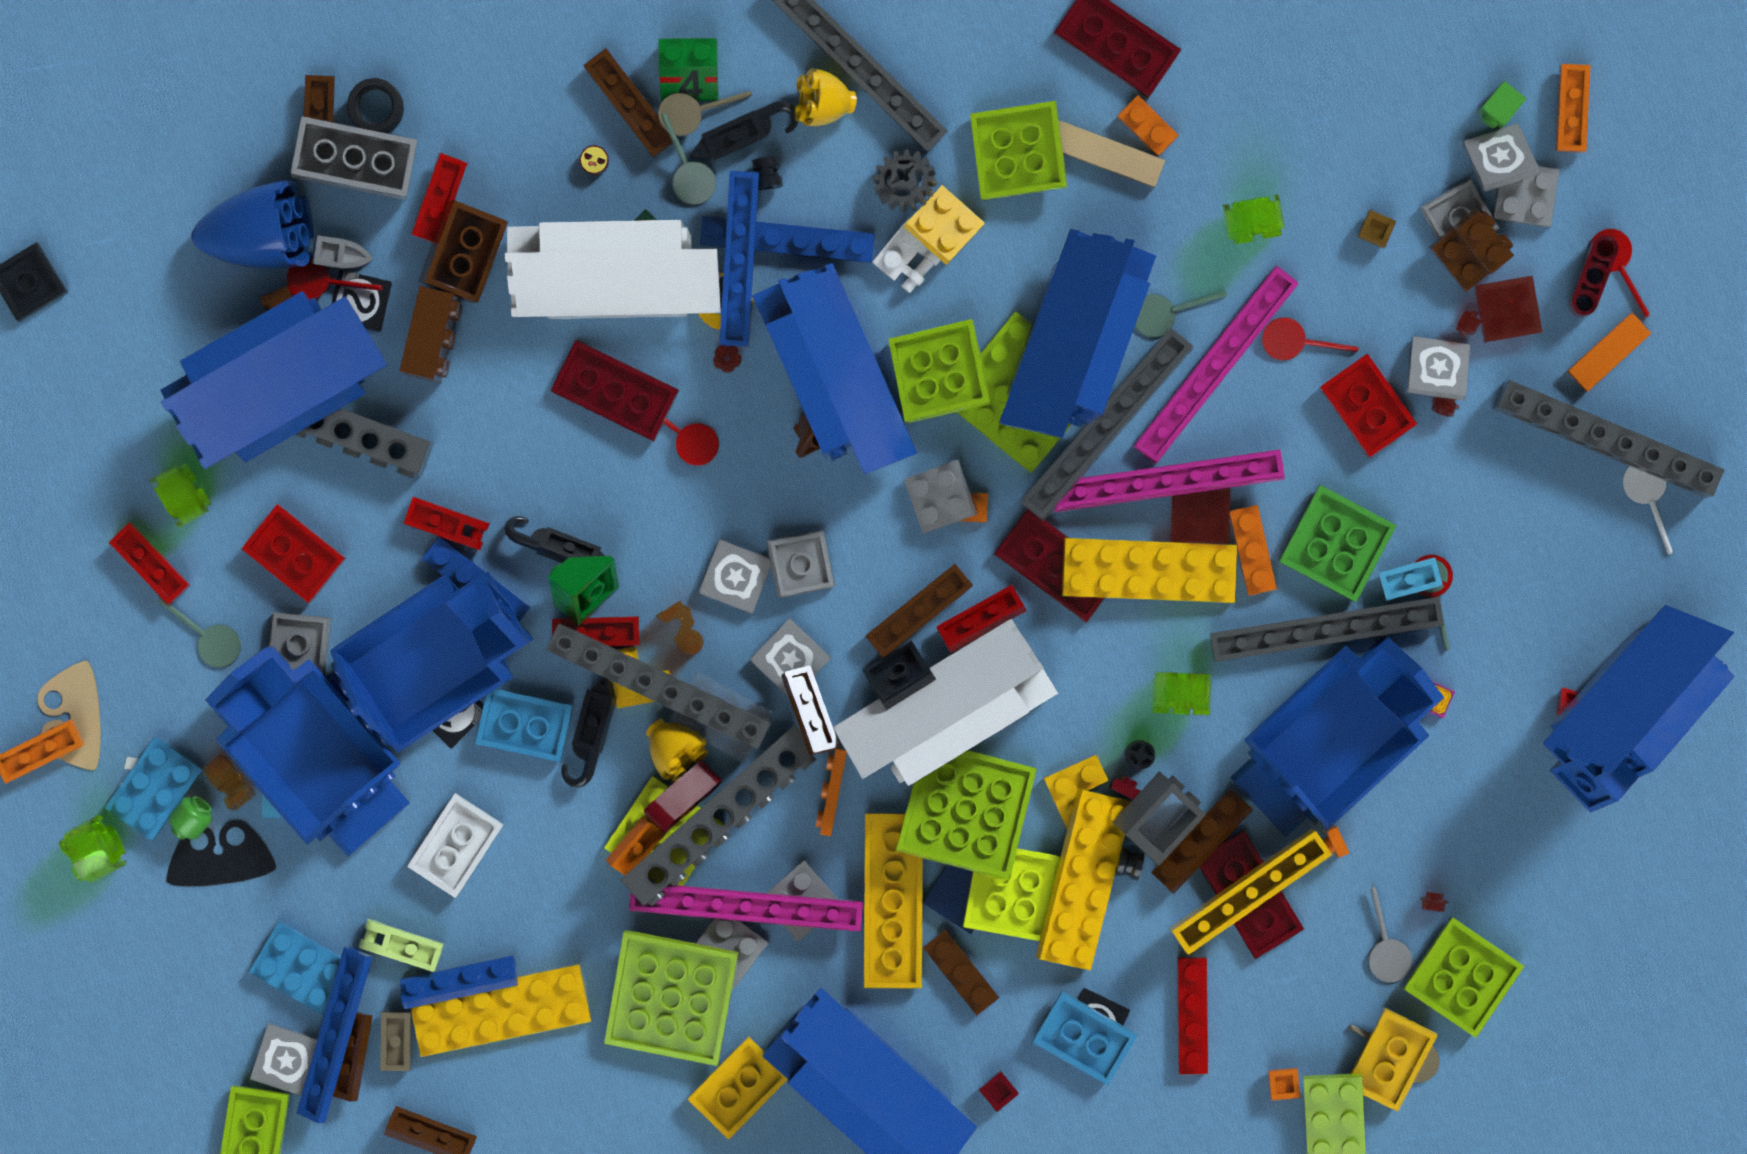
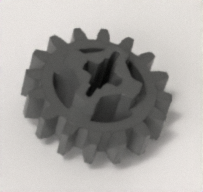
M905 149L903 156H899L898 152L894 151L893 159L890 160L886 156L883 158L885 166H876L877 172L880 175L873 176L874 183L876 184L874 187L877 195H880L879 198L882 204L888 202L890 210H894L898 205L901 212H905L906 206H911L912 210L915 211L916 203L927 204L924 198L926 195L933 197L934 193L931 187L937 186L936 179L933 177L936 173L933 166L930 167L929 159L927 157L922 159L920 152L917 151L913 156H910L909 150Z

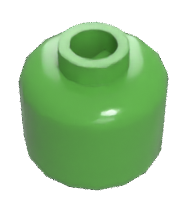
M197 796L183 798L169 815L172 833L183 840L185 838L198 839L212 822V809L210 805Z

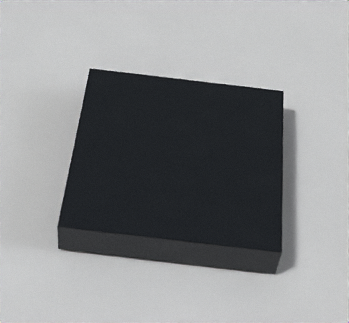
M38 242L0 264V294L18 322L68 293L67 288Z
M912 640L863 670L886 710L936 680Z

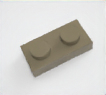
M381 1012L380 1071L411 1070V1012Z

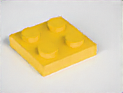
M942 185L934 193L933 197L931 196L926 201L927 204L923 205L906 222L904 228L947 265L985 223Z

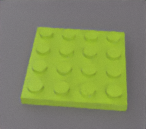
M1015 311L981 353L991 404L956 413L1032 474L1060 438L999 423L1009 397L1006 393L1032 326L1031 323ZM1068 423L1066 431L1072 424Z
M969 750L965 751L913 783L896 851L1009 881L1037 768Z
M625 930L623 932L604 1044L718 1066L739 952Z

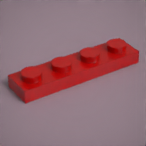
M1177 957L1178 1073L1208 1074L1207 958Z

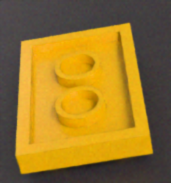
M1384 1008L1350 1073L1362 1074L1363 1095L1398 1112L1437 1038V1033Z
M750 1036L687 1098L728 1140L788 1080L762 1057L763 1049Z

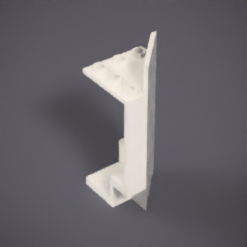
M681 220L539 223V226L507 227L508 253H505V262H508L507 280L509 294H511L512 317L547 316L549 319L683 317L687 316V314L721 313L717 249H691V234L688 231V227L683 226Z
M1010 619L931 666L930 670L936 680L887 710L881 700L877 699L835 725L833 729L862 779L893 761L894 764L891 766V770L899 783L905 781L909 786L1028 714L1030 710L1057 695L1058 692L1027 641L1021 635L1013 620Z

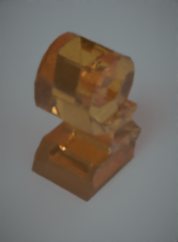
M678 601L656 615L660 621L670 623L674 619L680 620L682 627L675 636L674 641L682 652L695 654L703 648V635L699 631L692 629L696 622L691 608L685 606L682 601Z
M220 753L214 760L202 767L210 783L218 791L224 792L227 795L223 800L228 809L237 811L257 795L252 786L243 780V775L236 771L233 764L224 754Z

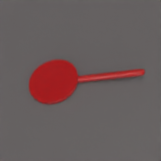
M1616 229L1600 231L1592 238L1589 246L1602 235H1609L1615 238L1619 249L1611 272L1619 270L1643 315L1649 317V311L1624 269L1632 256V244L1629 238L1623 232ZM1599 242L1596 249L1599 255L1603 257L1610 255L1611 248L1608 243Z
M312 258L307 265L289 268L287 273V285L290 292L295 296L303 291L310 300L322 296L327 290L328 285L382 290L381 285L330 279L326 266L312 264Z
M1288 317L1272 320L1265 327L1262 334V344L1265 351L1271 357L1278 360H1289L1296 357L1302 351L1304 345L1358 352L1359 350L1357 346L1305 339V332L1302 326L1296 320Z
M668 419L665 420L664 424L678 434L676 438V451L684 462L693 466H702L715 458L719 448V441L716 433L709 426L693 423L681 430Z

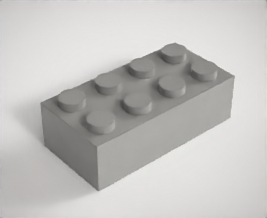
M301 116L291 178L406 201L417 140Z

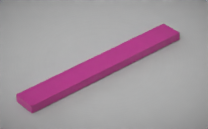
M1277 265L1274 267L1134 444L1133 447L1154 464H1157L1299 282Z
M1281 449L1081 478L1055 507L1054 512L1285 480Z
M668 884L661 890L665 895L656 904L651 906L647 903L645 906H642L630 892L629 911L861 931L863 902L683 885L673 887L671 884Z

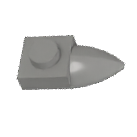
M315 235L312 264L336 268H354L372 260V256L368 251L355 242Z

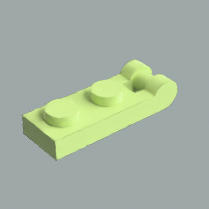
M367 919L364 927L367 930L364 938L360 939L359 948L432 972L436 971L444 943ZM378 933L385 935L382 945L375 942Z

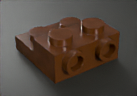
M1472 210L1429 247L1465 292H1468L1488 274H1493L1514 256L1510 250L1513 247L1512 242L1503 233L1500 236L1492 228L1496 223L1486 211L1481 214L1480 211Z

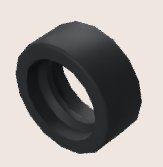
M370 78L356 84L351 90L347 101L348 115L358 128L389 133L401 122L404 113V103L398 90L388 81ZM371 90L384 91L392 100L393 108L391 115L382 123L374 124L367 122L359 112L360 99Z

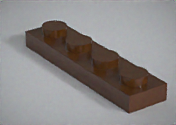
M606 48L583 65L653 158L673 144L669 133L661 126L658 115Z
M955 563L865 636L884 658L973 585Z
M1229 789L1169 856L1151 873L1175 894L1253 809L1233 790Z

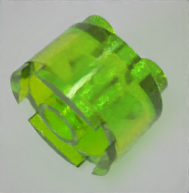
M1272 195L1273 201H1270L1269 196H1262L1233 202L1232 209H1230L1229 204L1222 205L1228 239H1233L1234 244H1242L1254 241L1253 235L1262 234V238L1265 239L1281 236V229H1285L1280 195Z
M177 462L150 478L149 481L152 485L158 484L154 490L169 515L174 520L176 518L180 519L175 523L180 529L209 512L208 507L212 503L202 487L197 490L192 483L197 478L187 463L181 465L180 462Z
M1155 672L1153 678L1152 713L1169 714V709L1172 708V714L1190 715V709H1193V715H1210L1211 675Z
M96 815L65 832L64 838L59 840V847L69 857L73 864L72 872L80 882L86 880L94 883L126 865V860L122 861L121 856L126 853L119 835L112 825L106 827L101 822L105 818L100 815Z

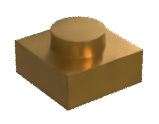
M1369 210L1357 238L1384 249L1396 221Z

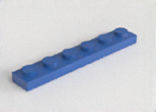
M730 171L719 344L722 346L749 347L759 172Z
M702 216L700 246L725 248L727 218ZM756 221L755 252L872 264L875 234Z
M352 947L343 948L296 1112L316 1123L326 1122L373 956Z

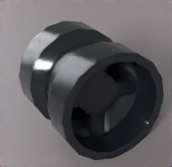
M762 157L752 160L753 170L759 172L758 190L783 187L782 177L777 172L781 167L780 157Z

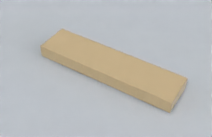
M1059 120L1064 155L1152 188L1156 187L1165 163L1164 159Z

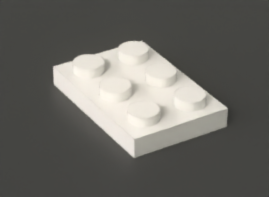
M455 793L407 867L454 898H457L504 824Z

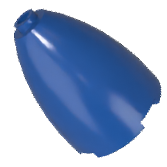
M283 180L268 183L241 192L217 205L195 225L191 238L194 246L198 247L201 252L230 264L260 269L303 267L309 263L312 257L311 253L308 252L309 238H314L312 213L306 196H300L296 190L295 181Z

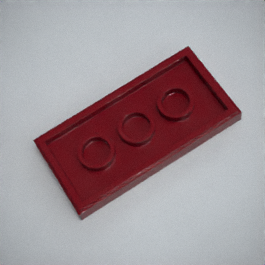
M1076 0L1054 32L1055 36L1148 99L1182 50L1109 0Z
M575 339L550 391L655 442L680 390Z
M1027 509L995 551L994 555L1087 623L1105 598L1062 596L1064 538L1069 537L1046 520L1041 521Z
M1242 830L1222 842L1199 868L1215 895H1217L1264 861L1245 830ZM1282 891L1233 924L1254 959H1257L1304 930Z

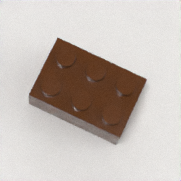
M449 200L418 282L443 292L452 293L458 298L471 303H479L508 221L456 200Z
M419 286L399 370L401 373L436 383H441L442 377L447 378L450 368V361H447L449 349H454L457 333H453L455 321L460 322L463 313V305H460V299L456 295Z

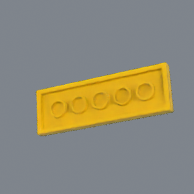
M1064 538L1062 596L1235 603L1237 545Z
M1077 789L1035 958L1091 971L1125 836L1112 822L1131 801Z
M865 813L864 988H922L923 858L896 851L906 813Z
M580 964L518 976L517 986L411 1008L420 1057L591 1022L592 1019Z

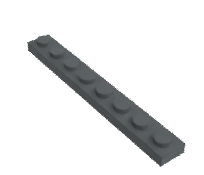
M771 0L927 153L948 133L816 1Z
M1170 328L1109 398L1103 415L1082 429L1022 498L1021 504L1041 521H1044L1193 350V345Z
M1440 597L1214 632L1210 633L1214 662L1444 626Z

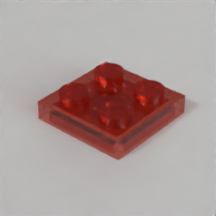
M1533 275L1474 286L1484 343L1543 332Z
M1230 488L1171 496L1170 542L1229 544Z

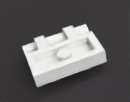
M908 218L873 260L872 264L893 281L903 273L908 278L901 287L908 293H911L917 285L920 286L925 279L923 277L933 265L937 266L941 260L904 228V225L910 219ZM919 253L924 259L913 270L908 264Z

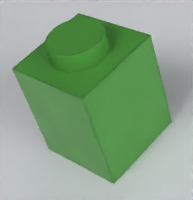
M1503 81L1478 110V113L1482 115L1481 120L1492 129L1495 127L1501 129L1527 98Z

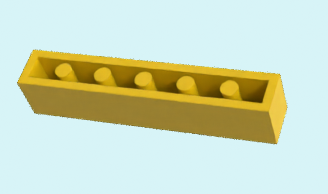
M1310 829L1172 925L1169 930L1183 950L1189 955L1329 858L1332 853L1318 833Z

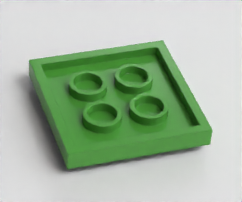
M1318 485L1278 562L1351 601L1357 602L1397 525L1322 485Z

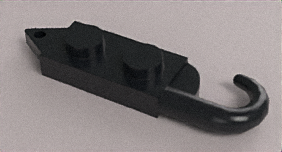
M776 101L701 134L702 138L690 156L712 159L714 162L763 140L769 135L771 130L769 117L781 111L787 112L791 117V123L785 129L786 133H790L798 125V121L795 120V107L786 101ZM700 150L701 153L698 155L695 151Z
M522 516L512 517L505 523V534L511 541L537 551L536 554L560 563L572 557L605 556L601 552L602 547L549 527L547 529H538L531 536L520 533L514 529V525L529 522L528 518Z
M604 677L591 690L587 689L572 741L573 752L578 758L585 761L582 775L577 779H573L568 774V766L566 764L562 765V778L571 787H583L591 781L599 754L603 750L617 697L613 695L611 681Z

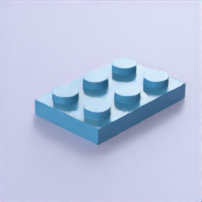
M495 689L485 697L475 744L561 762L573 705Z
M156 736L105 806V809L151 841H154L168 822L170 813L185 798L204 769Z
M279 921L249 973L324 1016L341 957Z
M1061 991L1034 1036L1033 1043L1102 1083L1109 1085L1137 1038V1034Z

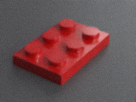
M1368 353L1319 387L1368 458L1417 425Z
M276 504L241 548V550L308 603L313 601L346 559V557L279 504Z

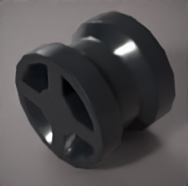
M1136 740L1127 746L1125 758L1130 766L1136 769H1146L1155 760V750L1150 743L1144 740Z
M1122 847L1115 875H1128L1132 880L1138 881L1145 853L1140 851L1132 853L1128 848Z

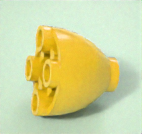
M811 68L805 76L800 75L798 77L796 89L800 94L799 104L795 108L796 121H800L806 126H823L833 123L846 113L852 114L857 103L855 91L848 90L845 84L833 74Z
M658 719L646 731V735L649 738L650 755L653 765L663 779H671L675 783L687 772L686 769L694 762L698 763L703 760L708 754L705 748L706 739L700 733L685 725L666 723L663 719Z

